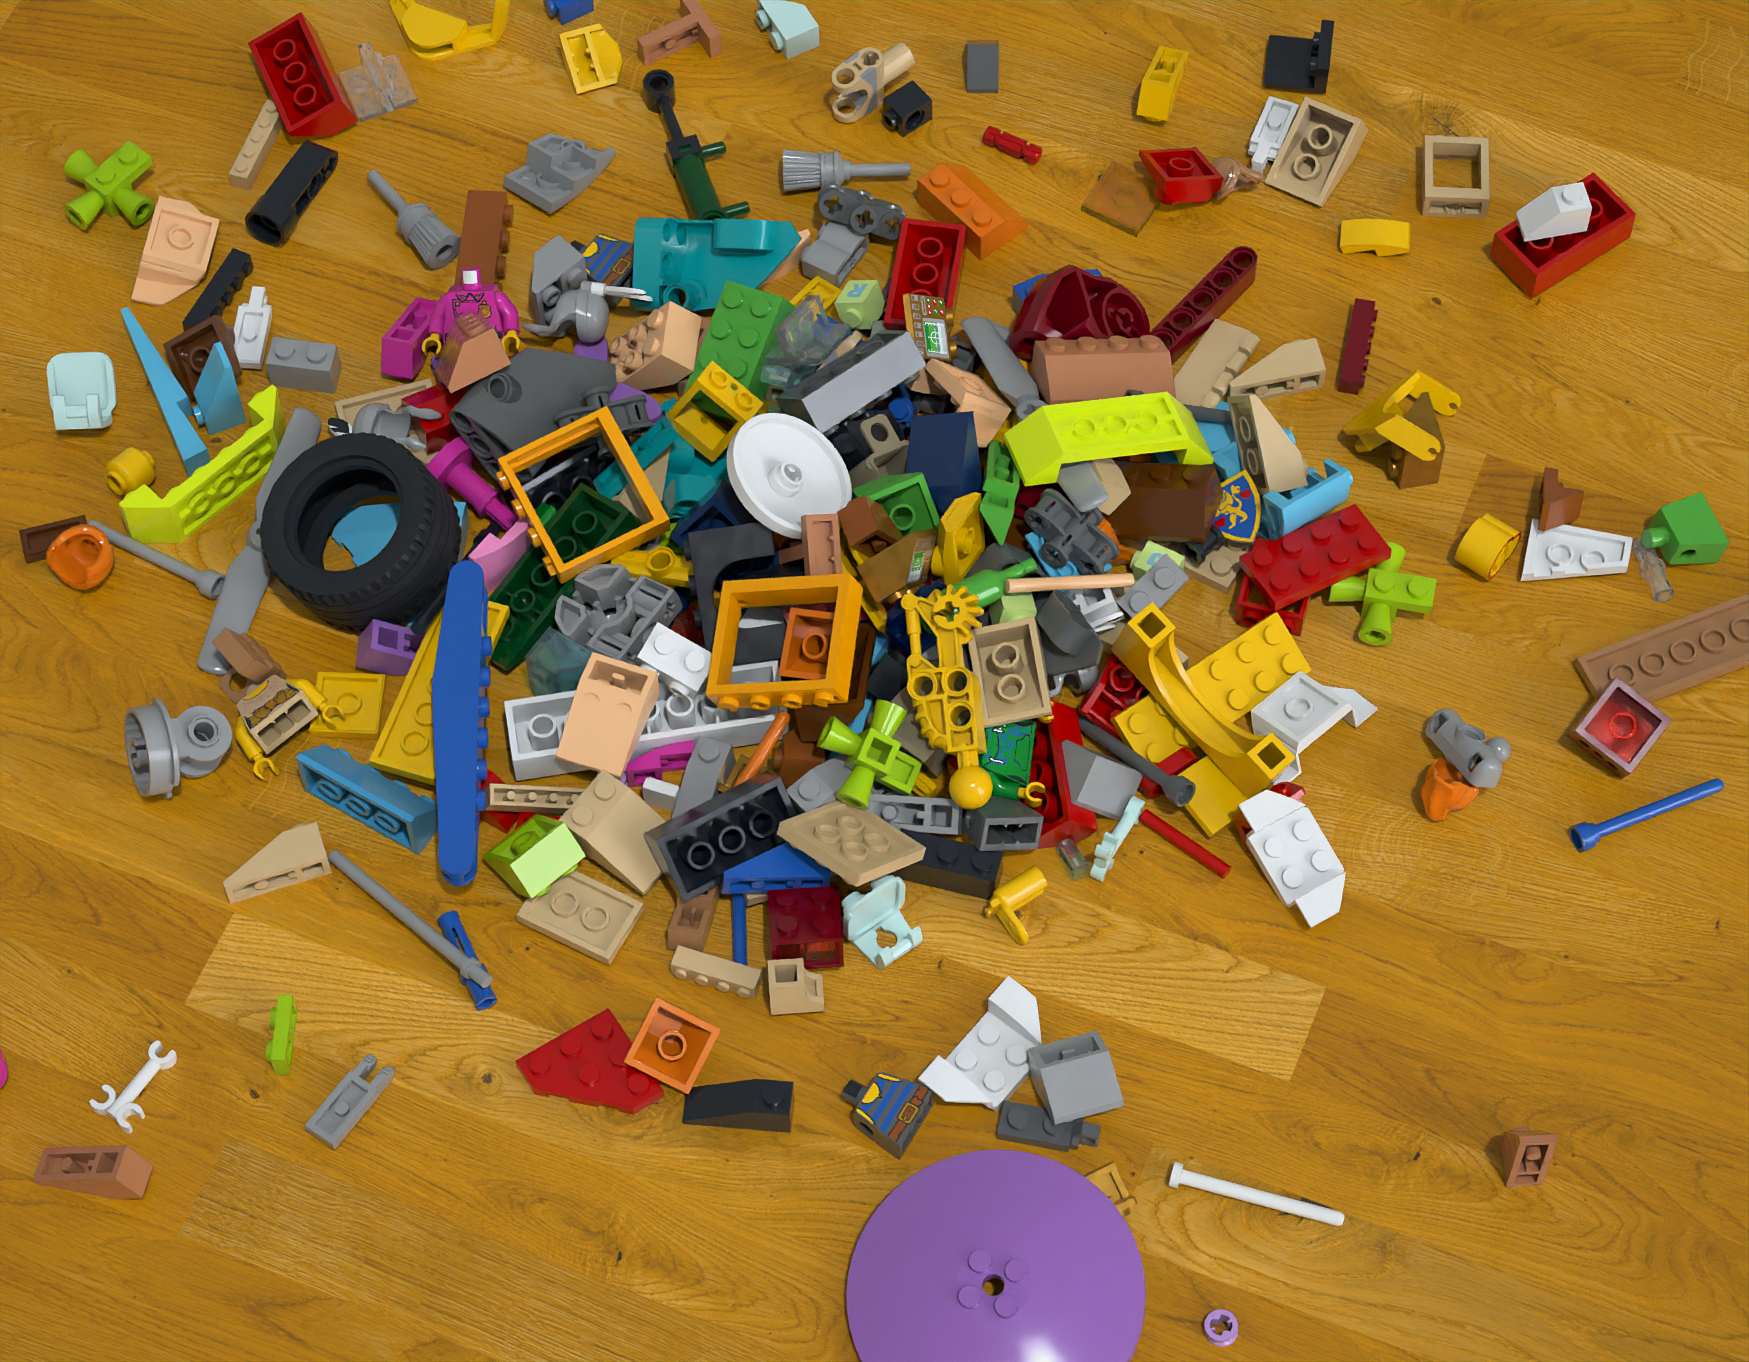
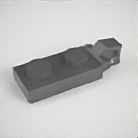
M1004 1101L997 1139L1069 1152V1149H1078L1079 1144L1098 1147L1101 1125L1084 1122V1117L1055 1125L1046 1108Z

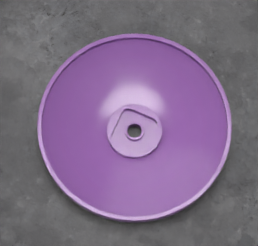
M997 1149L974 1151L941 1160L917 1172L893 1190L876 1209L859 1237L848 1273L846 1298L850 1332L861 1362H1131L1142 1332L1145 1317L1146 1291L1141 1256L1135 1239L1116 1206L1097 1186L1075 1170L1055 1160L1027 1152ZM992 1278L1000 1279L1005 1284L1003 1291L996 1296H990L983 1291L985 1282Z

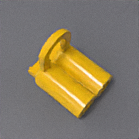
M1032 866L997 888L989 900V907L984 910L985 917L991 918L994 915L999 917L1012 938L1021 945L1026 944L1029 938L1014 911L1043 894V889L1047 887V881L1042 872L1036 866Z

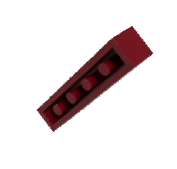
M1355 298L1338 392L1358 395L1359 387L1364 388L1366 376L1362 375V372L1367 371L1369 359H1365L1366 354L1370 355L1372 343L1368 342V340L1374 336L1375 326L1371 325L1372 321L1376 322L1378 310L1374 309L1376 301Z

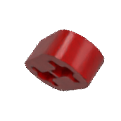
M1186 746L1165 758L1156 766L1170 776L1179 775L1200 759ZM1143 775L1139 787L1150 799H1154L1164 793L1162 786L1146 775Z

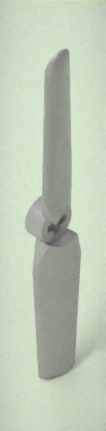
M971 317L961 321L963 329L999 391L1017 408V424L1041 406L1047 405L1044 401L1039 400L1037 384L989 319ZM1089 460L1061 464L1057 482L1078 511H1090L1107 500L1108 493Z
M296 407L256 497L254 523L246 533L245 538L247 546L228 567L197 661V666L210 674L225 675L232 667L212 641L225 627L240 635L243 632L247 634L269 583L271 569L264 558V550L261 548L260 542L262 512L272 486L284 469L302 452L316 444L322 422L316 414L305 408Z

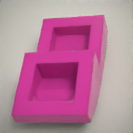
M694 740L656 748L632 760L626 767L629 788L643 786L646 777L663 781L662 772L686 770L687 763L694 750Z

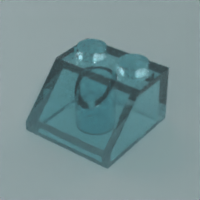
M549 627L525 656L532 694L534 696L576 690L592 651Z

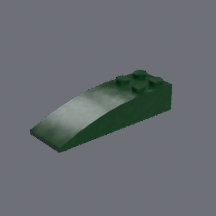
M581 482L546 525L545 530L565 564L640 527V525L628 509ZM533 544L530 545L489 597V601L509 606L510 615L490 661L506 671H509L533 652L558 629L554 619L557 600L561 595L573 600L572 594L576 591L574 585L575 578L561 584L556 575L552 577L549 575L542 561V558L546 557L541 546L535 548ZM611 560L603 564H611Z

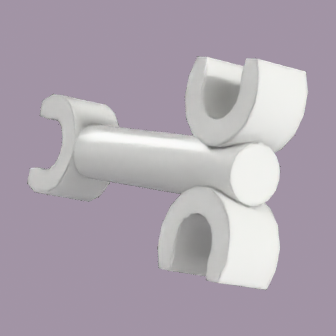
M158 1040L153 1042L148 1050L150 1059L122 1093L117 1097L112 1087L103 1085L101 1087L103 1094L109 1097V1099L105 1103H97L91 1099L89 1103L93 1111L98 1115H108L118 1122L123 1132L131 1134L133 1129L131 1124L125 1121L126 1118L130 1115H136L141 1119L145 1117L142 1108L132 1102L160 1069H169L176 1063L178 1058L176 1052L171 1050L166 1057L159 1058L157 1056L162 1051L163 1046Z

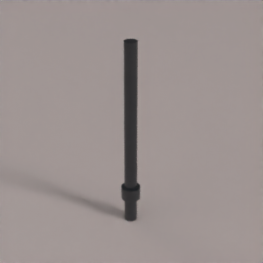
M492 520L486 529H482L473 540V546L461 561L469 560L468 556L489 533L497 537L503 528L495 520ZM448 578L410 626L414 634L421 635L444 606Z

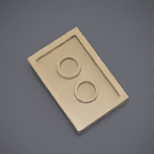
M574 870L570 874L560 876L553 881L551 888L542 896L533 897L532 899L528 897L516 916L518 922L610 966L645 909L644 903Z

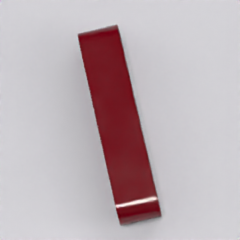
M1239 246L1231 250L1149 333V335L1160 338L1170 351L1172 365L1209 329L1214 320L1219 319L1254 283L1258 256L1252 248Z

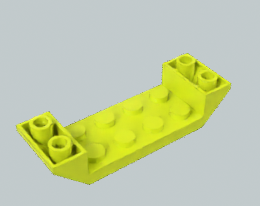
M273 384L264 391L255 394L251 401L247 403L253 427L249 428L231 446L223 448L217 457L208 464L196 469L185 482L172 488L163 499L158 497L145 484L137 490L129 492L119 503V507L129 537L143 544L182 543L265 478L286 430L277 388Z
M1168 392L1041 406L1004 433L1003 437L1024 486L1056 483L1061 464L1172 450H1174L1180 464L1206 465L1213 464L1214 461L1191 411Z

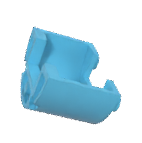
M1281 427L1292 442L1296 444L1292 432L1287 428ZM1236 441L1212 454L1214 461L1213 464L1209 465L1215 466L1220 483L1242 471ZM1328 458L1323 461L1327 479L1319 475L1314 468L1308 467L1309 475L1306 478L1308 486L1279 493L1272 490L1265 495H1260L1262 514L1260 528L1256 536L1274 541L1302 528L1346 502L1350 492V485L1353 483L1349 470Z

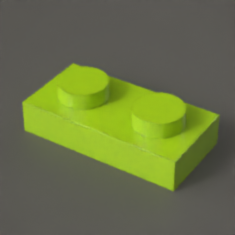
M278 994L277 1008L272 1007L270 1012V1027L274 1029L273 1040L267 1041L266 1060L272 1063L275 1075H290L298 1012L293 995Z

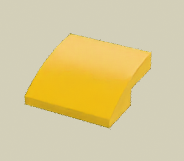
M1208 755L1177 775H1182L1195 784V794L1190 802L1185 805V808L1209 838L1234 825L1232 817L1241 812L1238 805L1248 799Z

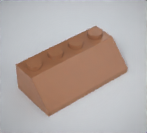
M472 311L457 317L455 319L456 324L449 328L435 372L450 393L511 364L494 327L480 313L476 315Z
M1143 335L1140 338L1111 336L1109 339L1080 337L1078 340H1063L1051 337L1046 341H1035L1030 376L1049 405L1124 397L1128 389L1143 391L1144 394L1168 392L1176 399L1170 351L1161 339L1156 336Z

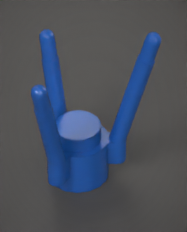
M899 383L898 387L901 395L890 401L887 410H891L898 424L906 425L910 429L912 416H917V407L910 400L911 393L907 390L906 385ZM866 409L861 415L871 410H875L877 414L886 410Z

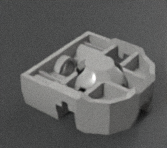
M597 564L579 573L574 579L576 591L572 594L573 600L564 595H561L557 600L554 619L561 637L574 659L587 665L592 652L634 665L638 654L657 622L668 627L683 606L675 590L644 575H641L637 580L631 576L625 566L620 564ZM586 602L592 605V611L586 610L584 606ZM616 607V614L606 616L603 612L606 609ZM586 646L587 653L583 654L581 651Z

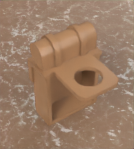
M225 627L212 641L214 646L232 665L231 669L220 679L219 686L234 703H238V701L246 696L247 688L253 683L261 684L273 675H277L282 679L286 678V673L282 670V666L277 661H274L269 655L268 650L262 647L252 636L244 632L240 635ZM239 673L247 677V685L242 691L235 692L231 688V679Z

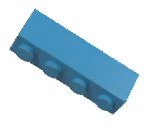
M323 744L301 752L296 757L305 792L411 852L419 855L437 832L438 812L437 803L427 796L419 797L410 792V789L401 781L393 780L392 782L383 777L380 771L372 768L370 764L362 765L358 763L347 751L341 748L335 750Z

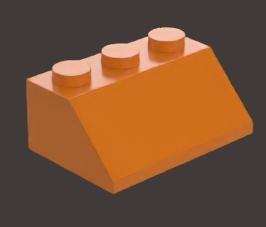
M940 163L917 180L918 204L938 222L967 225L966 248L980 261L1028 227V222L965 165Z

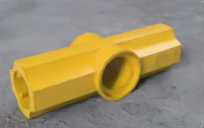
M656 547L651 551L631 549L611 559V564L625 566L631 576L637 580L641 575H644L671 589H674L676 586L690 588L688 575H694L692 561L686 562L685 556L674 555V552L668 547Z

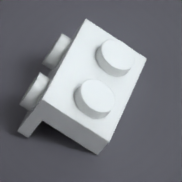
M657 622L638 654L634 665L657 672L658 680L669 685L668 689L676 696L684 699L688 696L694 699L709 673L712 653Z

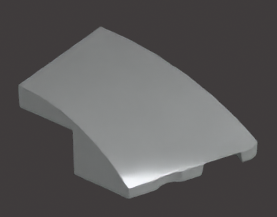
M548 133L528 143L526 165L505 175L503 186L551 214L578 196L603 172L615 157V149L607 147L604 151L587 148L585 141L568 139L564 136Z

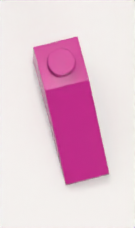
M416 297L382 337V374L393 375L395 378L402 380L413 379L423 367L431 346L428 347L427 356H425L422 350V343L428 338L430 317L438 301Z

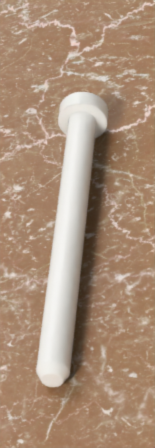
M1174 1162L1169 1187L1177 1189L1179 1184L1327 1224L1343 1225L1345 1215L1340 1211L1184 1170L1183 1163Z

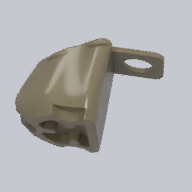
M878 414L861 422L860 430L873 454L848 472L852 489L882 476L905 474L909 441L899 440L884 414ZM879 424L884 427L887 432V439L881 442L874 439L871 434L872 425Z

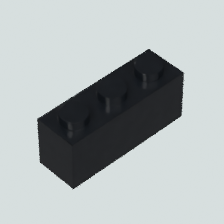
M901 828V832L926 847L923 860L892 872V875L900 877L905 881L990 900L993 892L999 887L1003 873V851H979L973 844Z

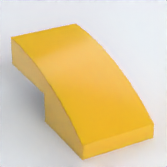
M1388 219L1345 220L1341 224L1340 248L1343 254L1375 250L1378 257L1409 253L1411 226L1407 222Z

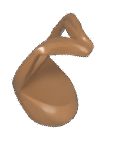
M1223 156L1211 162L1213 167L1223 177L1221 189L1214 194L1216 200L1226 197L1232 191L1255 186L1264 180L1261 172L1251 170L1231 157Z

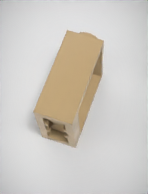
M1425 135L1421 154L1422 216L1486 219L1490 200L1489 138ZM1433 159L1478 161L1479 189L1433 187Z

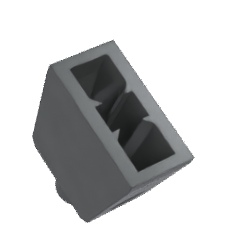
M991 796L982 807L974 810L965 809L962 830L979 851L1038 849L1044 816L1020 801Z

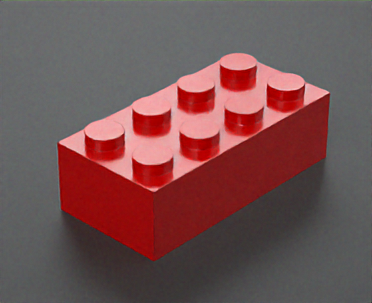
M1594 172L1577 182L1584 183L1592 206L1587 231L1524 242L1517 220L1494 234L1490 257L1531 298H1534L1630 238L1636 213Z

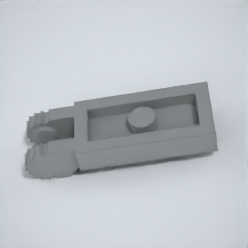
M368 1054L352 1072L349 1071L308 1120L304 1125L306 1131L335 1150L380 1096L379 1093L383 1092L391 1080H393L395 1070L390 1066L383 1067L369 1084L365 1080L374 1070L378 1061L375 1056Z

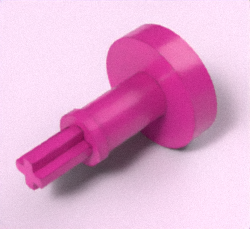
M461 436L453 439L433 457L426 468L435 476L447 492L454 489L475 507L481 516L488 514L508 532L519 520L517 514L500 499L502 494L496 488L493 489L471 469L477 457Z

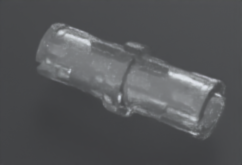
M1641 537L1633 541L1631 548L1639 562L1641 578L1647 581L1655 602L1662 603L1668 601L1674 596V590L1671 588L1665 574L1667 567L1664 561L1659 559L1655 548L1646 549L1642 544Z

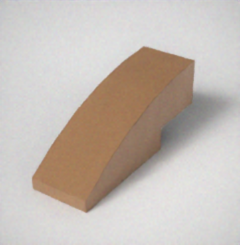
M722 883L684 903L677 895V906L668 927V949L676 950L677 946L680 945L703 952L718 905Z

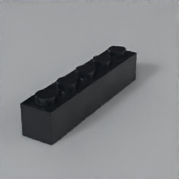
M235 248L231 250L183 320L184 331L189 330L213 315L222 316L223 310L232 302L236 291L241 289L247 275H250L253 271L250 254Z

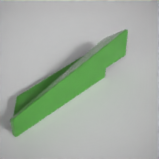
M992 440L985 452L982 490L987 492L981 501L979 510L1000 546H1003L1014 515L1015 498L1019 490L1020 475L1007 446L1001 445L1002 443L999 440Z

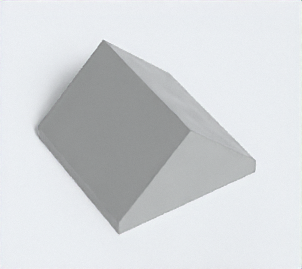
M1068 740L1063 741L1062 749L1071 803L1120 821L1128 802L1135 795L1144 774L1113 757Z

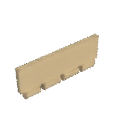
M1215 319L1174 378L1176 399L1181 404L1215 409L1227 392L1229 382L1238 376L1248 358H1250L1259 345V337L1252 334L1250 330Z

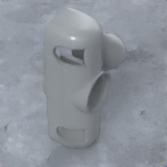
M1449 708L1436 711L1426 726L1425 733L1444 753L1445 759L1455 766L1471 784L1477 787L1495 788L1502 775V762L1507 761L1511 755L1509 742L1503 737H1493L1488 739L1485 744L1487 739L1485 733L1475 726L1466 724L1456 711ZM1476 764L1477 766L1474 768V770L1472 772H1469V770L1473 769L1474 765Z

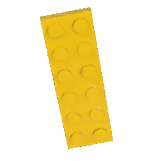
M489 601L487 636H491L493 654L510 615L509 606ZM444 606L428 626L369 760L372 768L436 786L432 680ZM486 657V666H488L491 657Z
M1274 612L1185 671L1205 699L1221 715L1233 723L1251 711L1298 671L1307 674L1312 669L1279 614ZM1151 693L1110 718L1124 744L1154 765L1183 747L1187 746L1192 750L1198 746Z

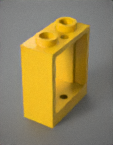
M711 361L666 415L674 422L680 436L713 463L727 448L734 434L748 420L754 417L764 403L714 361ZM699 390L737 420L728 432L690 401Z

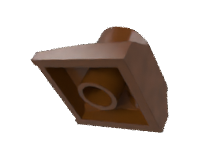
M220 315L211 316L163 344L177 380L187 394L190 403L196 401L193 392L214 343L221 341L232 366L235 381L243 374L234 349L235 333L231 326L224 323Z

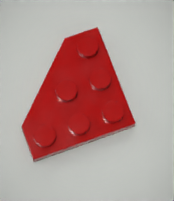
M609 1008L516 1060L518 1070L535 1095L545 1097L554 1095L568 1098L570 1102L594 1107L603 1105L618 1108L619 1112L633 1115L665 1097L664 1090L656 1078L624 1062L632 1042Z

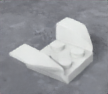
M1298 671L1251 710L1254 735L1264 736L1273 732L1296 757L1272 786L1280 782H1291L1301 774L1298 754L1340 719L1343 718L1356 728L1378 710L1377 707L1363 698L1354 689L1323 686L1303 672Z
M1266 789L1238 805L1252 828V831L1246 835V844L1282 905L1288 908L1297 905L1309 927L1312 928L1339 912L1346 872H1344L1342 864L1310 810L1304 807L1306 804Z
M1008 976L988 998L987 1013L946 1059L938 1055L918 1080L945 1102L982 1103L986 1107L998 1112L1003 1106V1102L1007 1101L1031 1074L1028 1049L1042 1045L1036 997Z

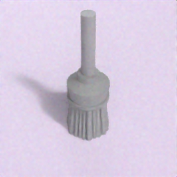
M783 149L784 192L817 187L822 188L830 183L841 186L844 180H850V177L911 175L910 163L850 164V160H843L838 150L814 153Z
M376 170L370 171L367 174L369 182L398 212L399 219L396 224L398 233L410 245L416 247L422 258L431 268L440 269L452 262L455 256L459 254L461 237L440 222L439 217L431 211L427 204H407Z

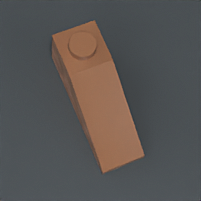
M1527 1127L1514 1128L1504 1133L1500 1147L1506 1187L1543 1185L1557 1144L1556 1134L1543 1130H1531Z
M127 1145L44 1148L33 1182L38 1185L113 1199L142 1198L153 1164Z

